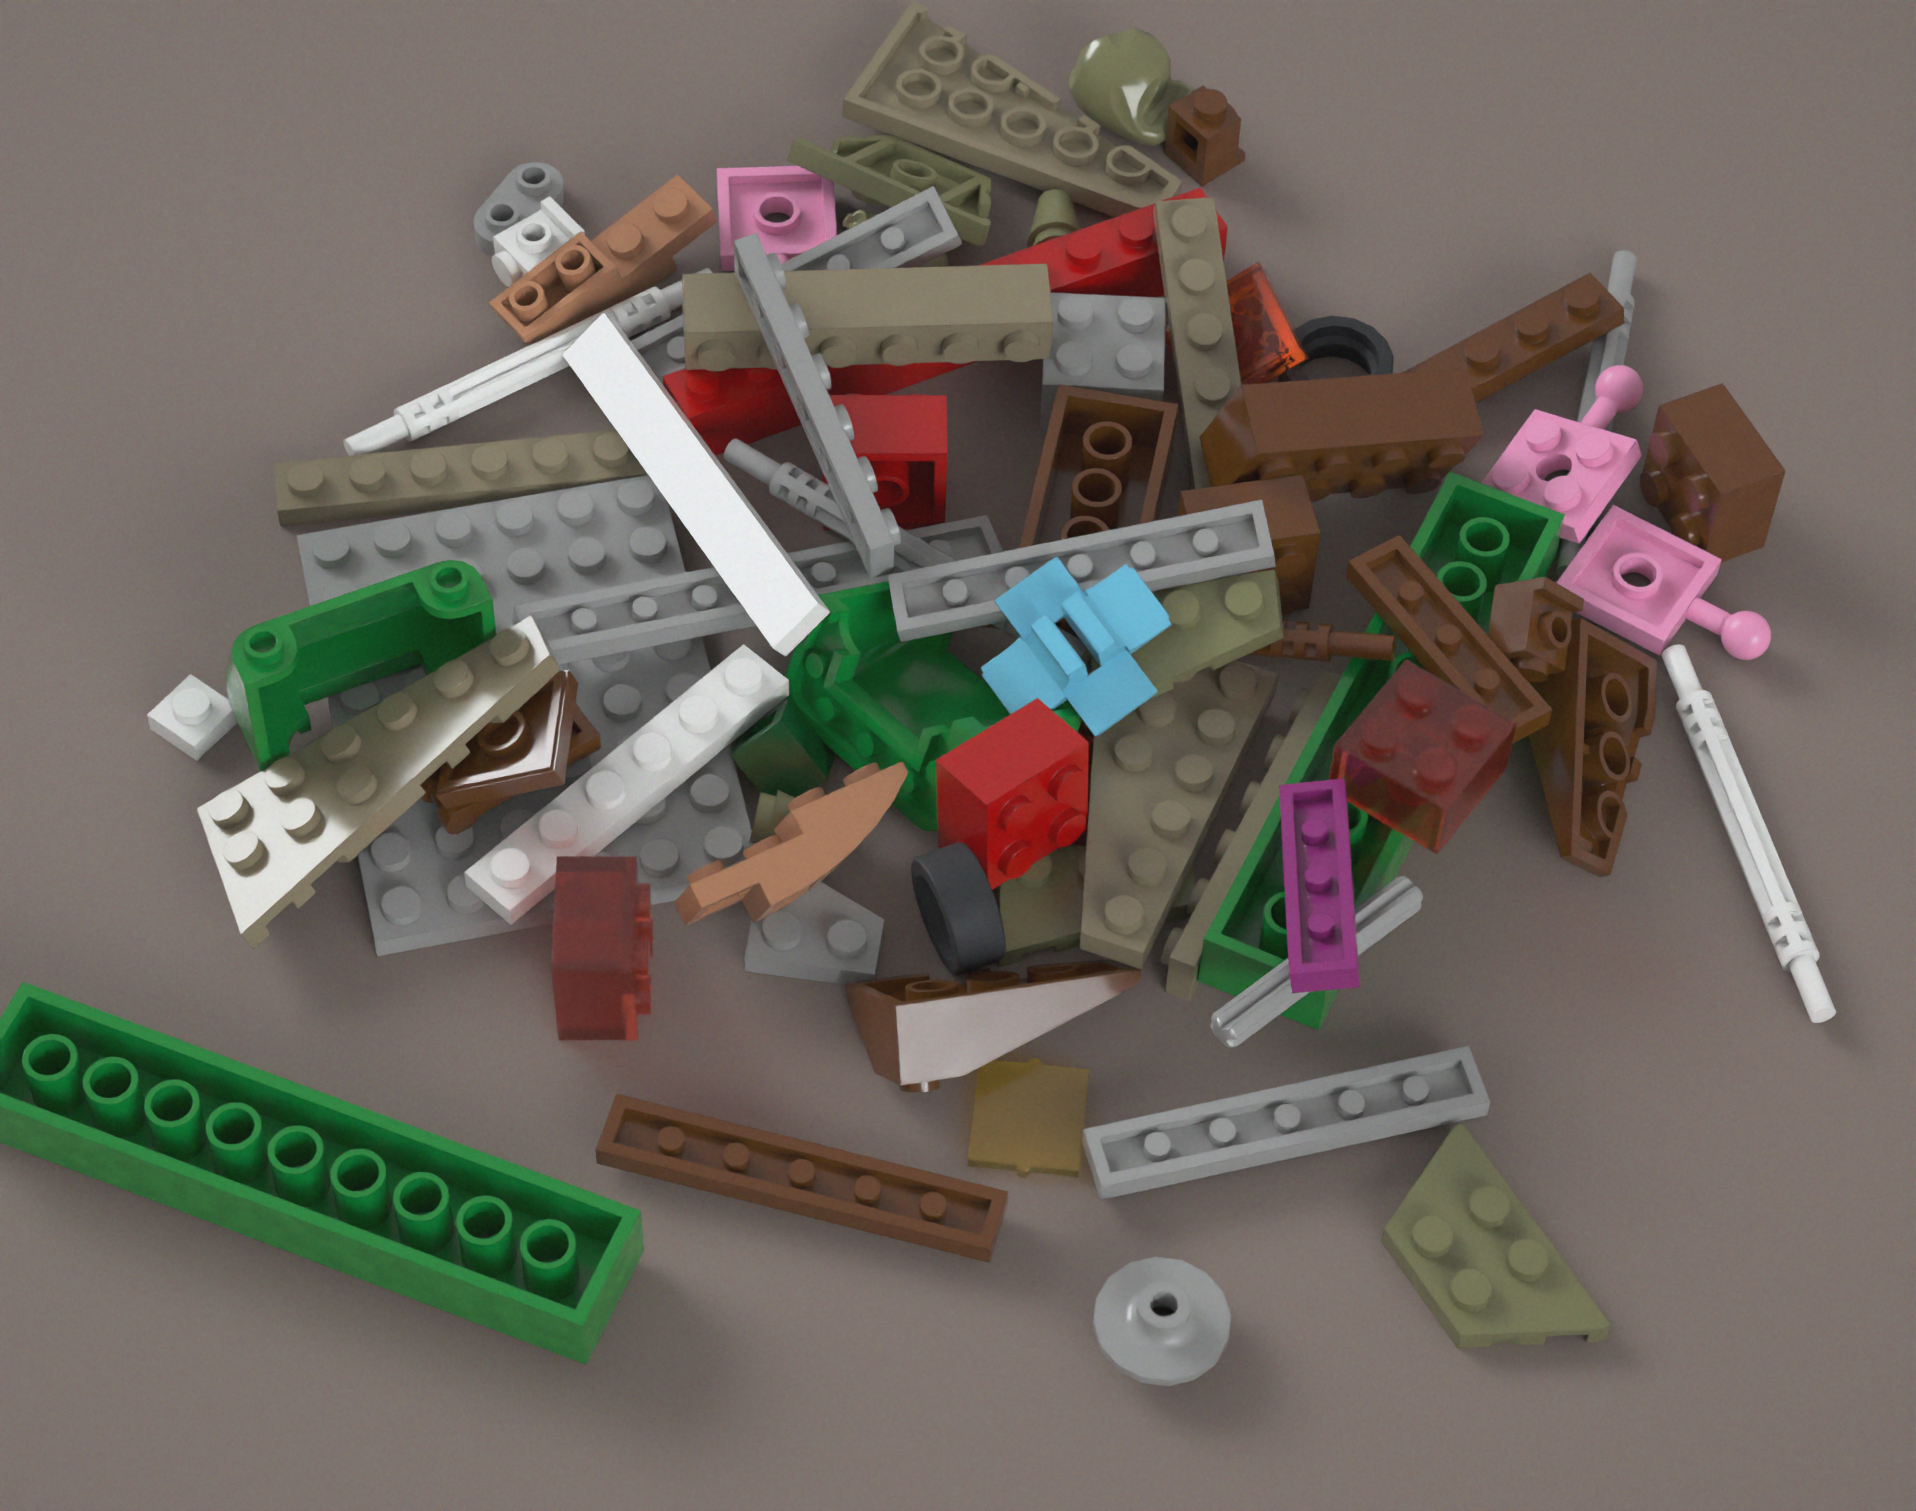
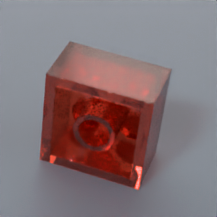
M1406 659L1336 742L1329 780L1345 778L1347 801L1433 853L1438 854L1507 769L1517 723Z
M557 856L551 973L558 1040H638L639 1015L652 1014V975H649L650 958L654 956V920L651 919L652 890L651 883H639L637 856Z

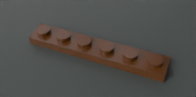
M617 1093L595 1150L596 1162L600 1165L988 1263L991 1261L1008 1205V1191Z

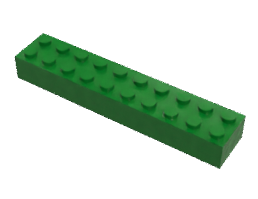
M1449 472L1410 547L1488 635L1495 585L1547 577L1555 561L1565 514ZM1375 612L1365 633L1395 635L1396 652L1394 660L1350 659L1285 783L1294 784L1345 778L1355 908L1396 878L1472 726L1471 721L1377 612ZM1280 794L1203 938L1198 981L1235 997L1288 958ZM1340 989L1309 992L1279 1015L1319 1031Z
M22 982L0 1017V1143L587 1365L644 1252L641 1210L37 986Z

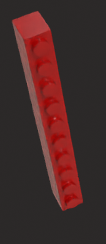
M1200 187L1163 201L1208 197ZM1155 203L978 265L1047 264L1050 293L1155 298L1164 295L1153 215ZM1216 210L1224 262L1228 226ZM971 361L965 364L929 362L910 363L903 366L890 364L849 365L841 368L827 366L832 384L831 389H828L827 392L829 395H886L979 361ZM766 367L730 368L723 371H708L705 369L685 370L684 368L663 376V386L715 456L724 453L728 444L735 438L745 444H749L802 425L778 370Z

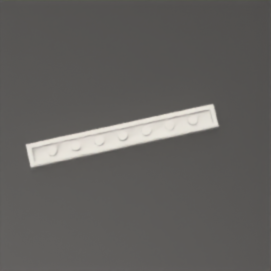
M603 312L563 354L564 358L773 649L786 657L830 611L618 323Z

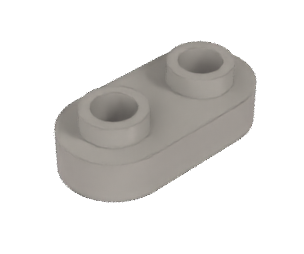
M541 162L525 163L514 168L474 216V233L478 248L483 253L491 257L494 256L493 236L541 210L540 201L549 196L562 208L565 196L563 178L560 172L553 166Z

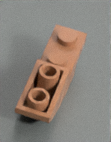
M677 174L590 241L582 232H579L492 299L489 305L526 345L538 342L654 287L675 272L677 268L672 257L718 222L714 210Z
M876 762L868 764L846 776L842 780L845 787L827 795L822 787H817L801 794L787 804L790 812L774 829L776 835L757 842L743 852L746 860L728 868L725 867L722 860H717L688 875L686 879L690 885L674 902L685 926L740 901L743 902L753 923H756L773 912L785 908L814 888L836 869L878 824L894 801L908 774L903 762H899L884 770H880Z

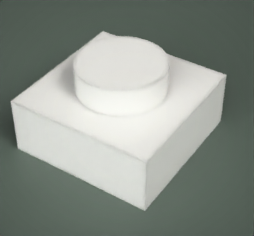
M191 674L147 714L149 726L153 732L196 761L238 723L229 704V699Z

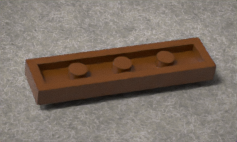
M1588 273L1402 373L1466 368L1475 403L1623 325L1624 307L1591 273Z
M1400 535L1348 561L1346 571L1348 580L1496 752L1549 724L1552 712L1551 707Z

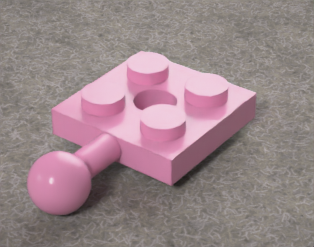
M799 166L717 168L721 271H735L733 241L757 233L766 255L775 252L781 264L837 236L833 181ZM779 212L788 215L790 219L781 223H773L765 220L763 217L770 213Z
M1615 365L1605 369L1599 375L1595 384L1597 400L1581 422L1535 409L1481 483L1565 514L1560 538L1580 543L1642 456L1637 439L1605 430L1616 413L1628 412L1634 409L1641 401L1644 387L1639 374L1634 369L1624 365ZM1554 471H1570L1567 476H1558L1549 482L1544 481L1545 477Z
M1612 505L1556 582L1584 599L1583 611L1575 613L1659 656L1686 619L1720 635L1725 650L1731 656L1740 660L1758 658L1768 649L1771 642L1770 626L1760 614L1753 611H1740L1731 615L1727 611L1701 599L1717 576L1722 559L1615 505ZM1632 572L1640 573L1646 576L1652 584L1644 587L1632 586L1625 582L1621 576Z

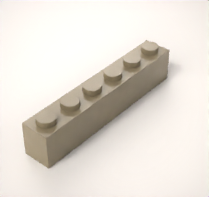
M1047 264L784 271L786 288H783L782 291L789 305L796 302L799 304L809 331V338L804 339L811 355L817 353L822 355L826 366L834 368L863 364L903 366L910 363L929 362L965 364L971 361L996 360L1027 362L1032 359H1049L1053 313ZM682 274L685 370L705 369L708 371H723L730 368L763 367L778 370L736 274Z

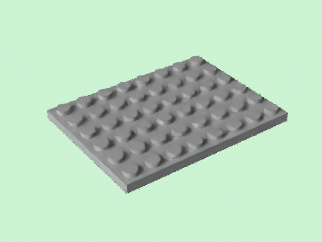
M649 475L296 535L309 606L440 561H464L478 571L493 599L496 635L502 630L514 626L512 621L514 605L686 573L668 501ZM697 637L559 664L561 671L569 669L578 682L576 704L599 732L601 749L566 768L564 785L518 794L479 815L477 821L470 828L454 835L449 834L437 819L438 808L435 804L424 802L420 798L360 852L358 860L377 956L675 901L690 885L686 879L687 876L699 868L717 860H722L726 868L746 860L743 852L755 843L749 842L752 829L734 759L730 756L732 751L729 744L512 925L469 890L465 883L464 872L711 671L703 638ZM421 665L327 697L333 728L344 724L382 702L388 696L403 690L425 677L426 675Z

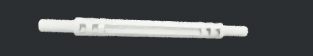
M705 268L695 274L713 272L709 268ZM682 280L661 290L656 286L651 287L394 409L393 417L344 439L343 443L349 456L372 454L403 438L411 442L570 366L563 354L603 312L618 323L628 338L669 319L670 311L682 306Z
M1680 644L1670 646L1663 651L1662 658L1679 697V701L1676 704L1677 712L1783 970L1792 973L1811 1021L1814 1023L1827 1021L1836 1014V1010L1816 964L1820 957L1819 951L1715 701L1709 691L1702 689L1685 646Z

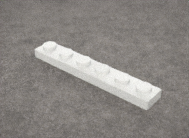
M743 644L464 872L466 887L512 925L789 695V680Z

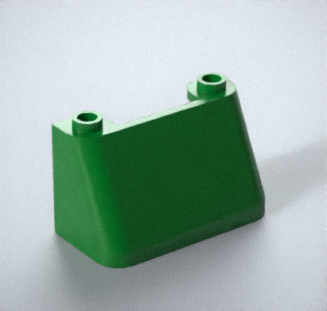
M446 560L253 625L242 631L234 640L231 649L225 683L229 704L259 771L271 766L275 761L290 755L289 746L292 737L297 731L299 734H303L312 730L305 705L421 665L427 676L445 663L455 660L495 637L496 626L493 599L481 575L473 566L464 561Z
M889 581L819 594L818 596L830 613L794 648L785 676L789 680V695L786 697V700L789 698L823 742L855 771L875 762L880 770L903 762L908 774L892 805L922 830L936 831L938 830L936 759L1009 716L1010 713L990 686L947 650L953 632L900 641ZM1066 700L1052 711L1078 732L1082 719L1069 701Z

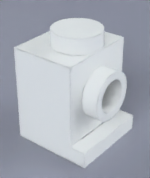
M550 196L540 201L541 210L493 236L495 255L491 259L492 265L498 278L507 287L511 286L579 232L585 235V231Z

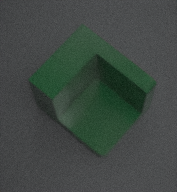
M789 698L737 738L730 754L760 793L776 796L779 790L795 798L827 780L835 759L831 750Z

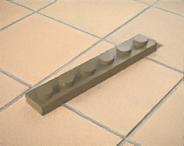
M1214 197L1155 201L1153 215L1164 295L1166 298L1165 302L1191 490L1211 487L1199 437L1241 386Z
M617 430L274 463L277 512L280 526L445 510L645 475L644 468Z
M1322 668L1312 689L1308 690L1302 687L1298 692L1288 720L1293 725L1287 736L1277 734L1273 739L1264 762V769L1268 770L1263 782L1261 784L1255 781L1250 783L1240 805L1239 817L1243 819L1237 831L1226 829L1219 841L1213 859V864L1218 867L1211 880L1201 877L1193 890L1187 908V913L1192 915L1185 929L1175 926L1166 941L1161 956V963L1169 966L1166 984L1167 993L1190 1002L1200 983L1198 976L1203 938L1280 794L1279 785L1286 783L1342 675Z

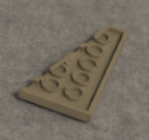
M912 0L843 99L842 117L1045 192L1053 189L1065 191L1070 195L1073 202L1113 217L1154 204L1155 201H1163L1180 195L1181 179L1132 146L1118 147L1099 134V124L1086 115L1076 119L1061 109V99L997 55L983 56L965 44L966 35L952 25L943 29L927 18L928 9L915 0Z
M532 615L514 626L502 630L495 637L455 660L445 663L436 671L403 690L388 696L382 702L344 724L332 728L325 735L292 754L275 761L271 766L233 788L221 792L214 799L197 808L240 934L253 950L271 934L265 925L287 905L292 903L299 909L316 893L311 884L336 861L340 863L351 862L426 793L420 785L446 762L453 769L470 753L465 744L489 722H505L512 713L517 711L557 672L561 671L542 629Z
M1236 660L1215 670L1206 667L1174 682V689L1155 698H1150L1096 738L1094 736L1080 949L1142 969L1277 691V673Z

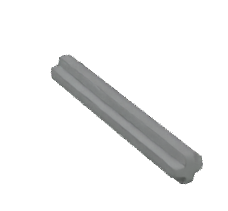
M1408 877L1395 878L1355 908L1358 956L1420 910L1423 894L1419 887L1415 886ZM1288 958L1213 1013L1210 1025L1211 1031L1226 1047H1237L1309 993H1292Z

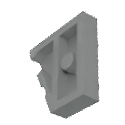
M820 881L814 888L785 908L773 912L756 923L751 921L744 956L745 971L837 984L876 979L884 938V919Z

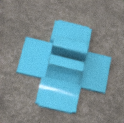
M1056 556L994 600L1020 637L1002 653L982 666L981 670L983 671L982 677L1010 714L1037 698L1051 710H1054L1068 700L1096 738L1158 693L1131 654L1170 627V616L1133 567L1129 568L1127 564L1123 565L1098 584L1086 589L1084 593ZM1063 618H1065L1101 666L1089 675L1082 659L1055 625Z

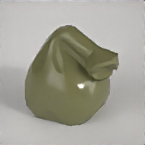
M1132 28L1121 33L1108 34L1090 42L1080 51L1077 64L1069 78L1070 94L1078 108L1085 115L1103 128L1146 146L1159 145L1166 139L1169 106L1195 90V88L1187 86L1181 80H1171V59L1163 45L1152 34L1138 28Z

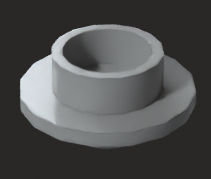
M1152 1257L1131 1262L1107 1279L1096 1297L1093 1330L1100 1351L1117 1371L1140 1383L1171 1386L1195 1380L1216 1365L1228 1345L1231 1313L1224 1292L1205 1271L1183 1260ZM1155 1307L1171 1309L1174 1314L1163 1317L1155 1314L1152 1309Z

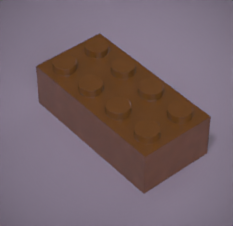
M1460 368L1241 385L1200 435L1199 439L1211 487L1303 474L1312 503L1322 500L1330 494L1350 493L1352 498L1362 499L1378 495L1388 489L1405 488L1409 494L1431 491L1440 486L1441 480L1451 469L1465 459V455L1484 436L1467 369Z
M1058 384L1019 548L1158 521L1174 451L1178 404Z

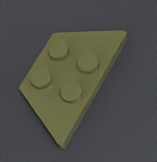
M872 135L867 138L854 136L834 137L831 150H825L816 146L806 138L792 140L788 162L851 189L852 195L855 198L869 204H884L893 207L934 186L959 237L978 247L985 245L990 227V220L987 217L991 207V197L989 196L991 178L893 135Z
M1461 1122L1454 1126L1385 1226L1381 1242L1456 1348L1490 1347L1494 1343L1503 1341L1517 1346L1542 1345L1545 1343L1546 1336L1585 1335L1586 1342H1599L1607 1338L1611 1323L1465 1125Z

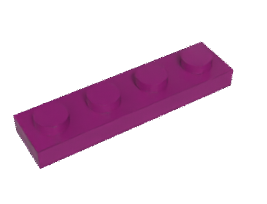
M1345 778L1279 785L1288 960L1292 993L1360 987Z

